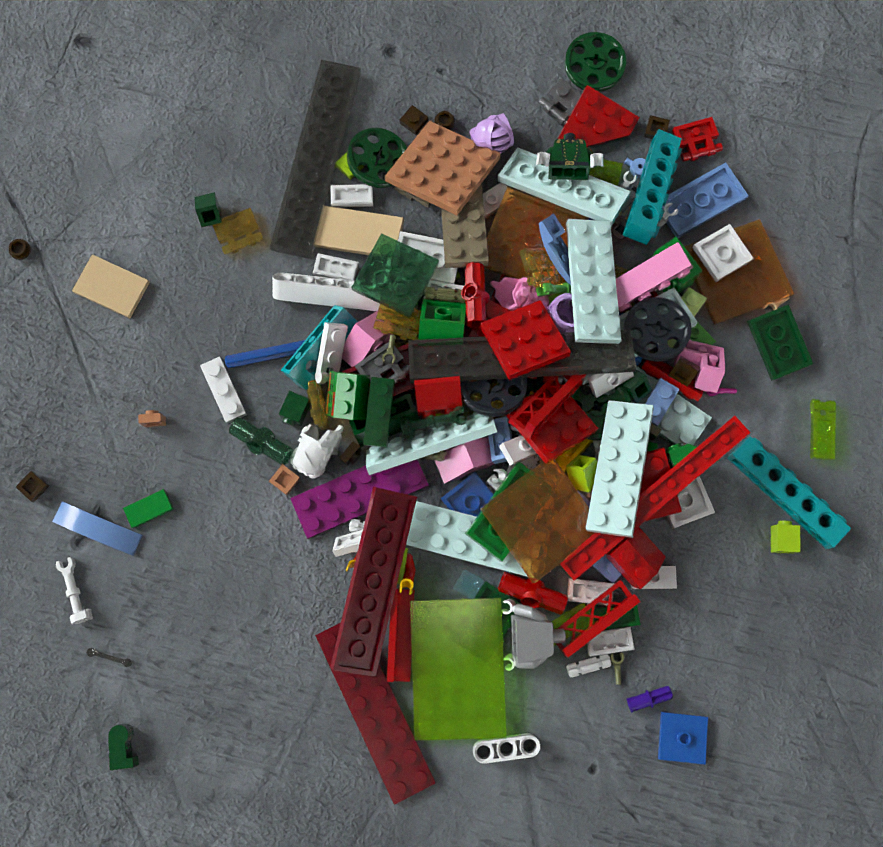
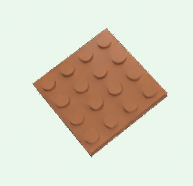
M429 121L385 175V182L454 215H458L499 161L500 153L489 148L476 146L473 140Z

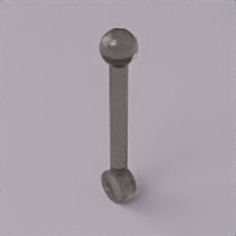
M95 648L87 650L89 657L98 656L121 663L124 667L132 665V661L129 658L124 660L97 652Z

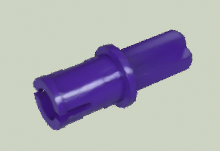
M665 686L649 692L645 690V693L626 698V701L632 713L649 706L654 708L653 705L671 700L673 694L670 687Z

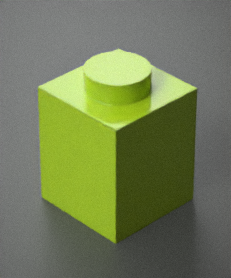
M578 455L565 466L571 489L590 492L593 490L597 459Z
M778 521L777 525L771 526V553H800V525H792V521Z

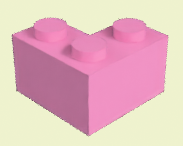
M376 311L357 322L345 341L342 359L351 367H354L388 343L390 335H393L397 326L380 311Z
M689 340L685 349L674 358V365L681 356L696 364L700 369L695 375V388L705 392L717 393L725 373L724 348Z
M488 437L479 438L458 445L455 448L443 450L447 452L445 460L441 462L435 461L444 484L459 480L474 471L488 468L494 464L491 458Z

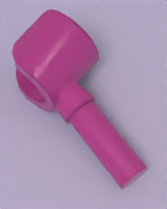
M719 388L717 393L709 391L707 394L710 397L723 393L736 394L737 389Z

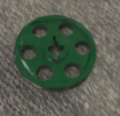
M601 32L585 33L574 39L569 45L565 56V71L568 78L577 87L584 90L588 85L598 92L605 91L615 86L622 78L626 67V54L621 44L612 36ZM595 40H600L603 43V46L597 48L592 44V42ZM582 47L585 52L577 54L574 52V48ZM613 51L617 52L619 58L612 59L608 54ZM593 59L597 60V65L593 64ZM579 65L582 71L576 73L572 71L571 67ZM614 70L617 73V76L613 78L607 76L606 71ZM591 76L596 77L598 83L590 84L587 79Z
M368 128L360 131L352 138L347 151V163L352 174L362 183L376 188L390 187L393 185L385 182V180H381L378 177V173L384 172L387 174L393 166L392 162L397 161L407 147L399 136L389 130ZM376 136L379 142L372 143L368 140V137ZM395 143L398 149L391 150L387 144ZM361 147L364 153L356 154L353 148ZM382 149L380 160H378L377 166H375L376 156L379 150ZM365 165L369 171L362 173L358 170V166Z
M582 384L571 396L576 403L581 404L582 410L598 427L596 433L586 439L602 440L603 424L609 400L631 403L630 396L622 384L615 387L614 394L607 395L604 393L598 398L593 393L589 395L583 394L581 388L584 385ZM597 403L598 406L604 405L602 412L598 410L593 411L594 404Z

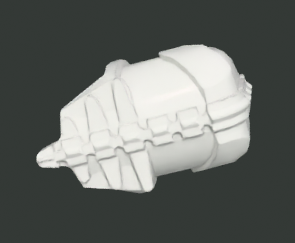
M311 424L308 427L305 426L300 434L302 438L298 440L300 442L299 446L292 453L290 462L293 468L310 478L321 476L325 471V466L331 454L338 455L337 451L341 446L340 442L342 439L341 432H343L344 427L339 425L334 431L327 430L319 440L318 428Z

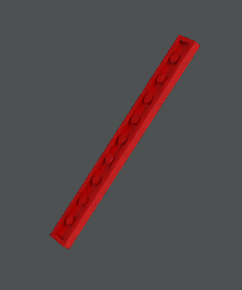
M733 416L639 496L634 530L751 433L736 416ZM595 532L559 564L573 580H576L626 537Z

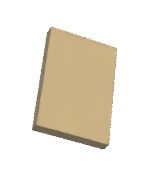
M92 255L72 292L130 319L150 282L141 276Z

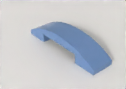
M552 214L539 223L541 238L553 265L566 282L571 285L568 247L560 236L565 233V230L555 214Z
M63 501L52 521L130 555H134L143 536Z

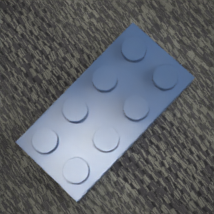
M725 162L669 194L666 204H673L668 208V212L671 214L675 209H678V213L675 216H669L666 223L675 237L679 238L746 200L748 194Z

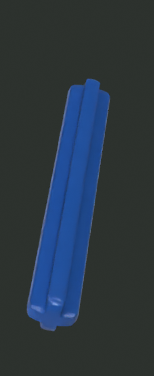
M305 340L225 356V364L227 368H233L293 356Z

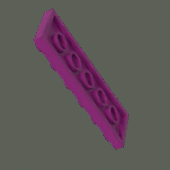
M416 459L369 475L365 465L290 499L307 539H310L349 522L351 519L367 514L373 487L410 495L429 485Z

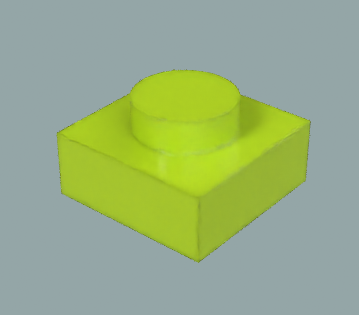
M346 152L335 165L351 180L354 175L349 169ZM365 165L358 166V170L361 171Z

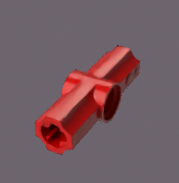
M471 262L466 264L465 286L461 291V296L466 300V326L469 328L480 329V323L486 321V305L489 302L490 296L485 290V274L482 263Z
M504 572L498 586L499 592L520 599L523 605L533 608L542 607L560 615L564 612L568 601L567 595L546 588L541 580L535 578L525 580Z

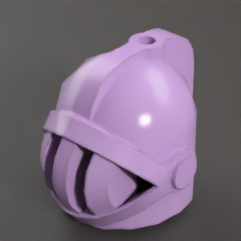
M504 113L491 115L470 130L471 140L479 147L503 153L514 144L513 132Z
M564 293L557 296L551 302L547 312L567 344L575 332L572 294Z

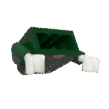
M566 133L563 139H556L553 147H549L546 152L537 153L536 165L541 164L542 166L549 167L548 179L589 180L590 168L597 167L598 165L603 166V154L593 153L590 148L586 147V142L583 139H576L575 134Z

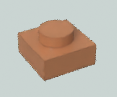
M149 410L145 414L138 415L139 424L144 427L166 426V417L157 410Z
M282 464L269 482L288 495L301 478Z

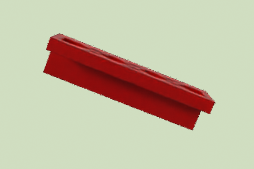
M561 367L509 419V423L530 439L582 385L587 373L580 368L573 375L564 367ZM561 375L568 380L564 385H559L558 378ZM546 390H556V393L551 398H546ZM543 403V407L539 411H533L532 404ZM519 417H530L526 426L517 419Z
M619 580L556 628L572 631L571 641L565 646L562 643L555 644L564 656L569 658L641 601L635 594H631L624 583ZM620 587L627 598L620 603L611 602L612 592ZM606 596H608V601H604L603 599ZM599 602L607 604V612L603 616L594 615V607ZM611 604L616 605L613 609L610 610ZM591 609L590 615H589V614H584V613H586L588 610ZM580 616L590 617L589 627L585 630L576 629V622ZM593 618H598V620L593 623ZM571 623H573V627H572V628H566V627H568ZM575 632H581L578 636L575 637Z
M399 589L395 591L390 612L387 682L411 681L415 590H413L411 595L409 594L410 590L402 589V593L399 592Z

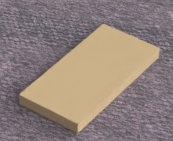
M323 206L314 246L394 259L399 234L403 229L405 220L403 217Z

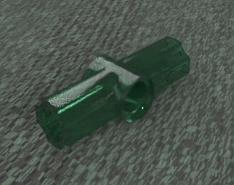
M238 417L233 420L229 427V434L246 443L248 449L255 455L263 453L277 463L285 465L293 454V449L277 440L269 428L261 427L259 429Z

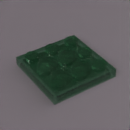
M381 233L352 285V291L410 318L436 271L439 260Z

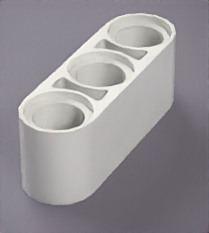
M531 733L481 739L473 746L474 757L480 763L529 758L536 756L540 751V742ZM527 739H532L535 742V747L531 751L523 749V743ZM505 742L512 744V750L508 754H503L500 751V746ZM482 745L490 748V752L486 757H480L477 754V749Z

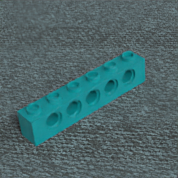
M659 129L651 141L624 229V236L646 245L651 238L657 236L660 226L657 224L661 221L665 211L662 209V206L666 204L669 194L666 192L673 183L671 175L674 174L678 165L675 161L679 158L682 148L679 147L682 138Z
M749 436L727 457L733 465L825 549L834 548L851 529L846 524L847 521L843 516L835 514L825 500L816 497L813 494L812 488L805 483H801L792 470L783 467L779 463L778 457L768 453L758 439ZM753 456H756V457L759 458V460H760V465H759V466H757V465H755V464L753 463V461H752V457H753ZM770 471L776 474V481L770 479ZM787 486L792 488V496H789L786 493ZM804 501H806L810 506L808 512L805 511L803 508ZM821 516L826 520L825 527L820 524Z

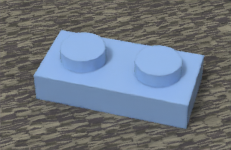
M662 378L658 380L645 404L653 405L654 407L652 424L655 426L659 425L679 391V388Z
M506 416L494 419L497 432L488 435L491 458L494 464L507 461L499 447L502 443L512 439L511 426Z

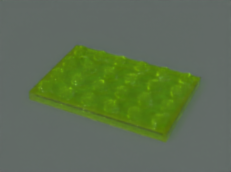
M501 598L411 600L415 740L507 738Z

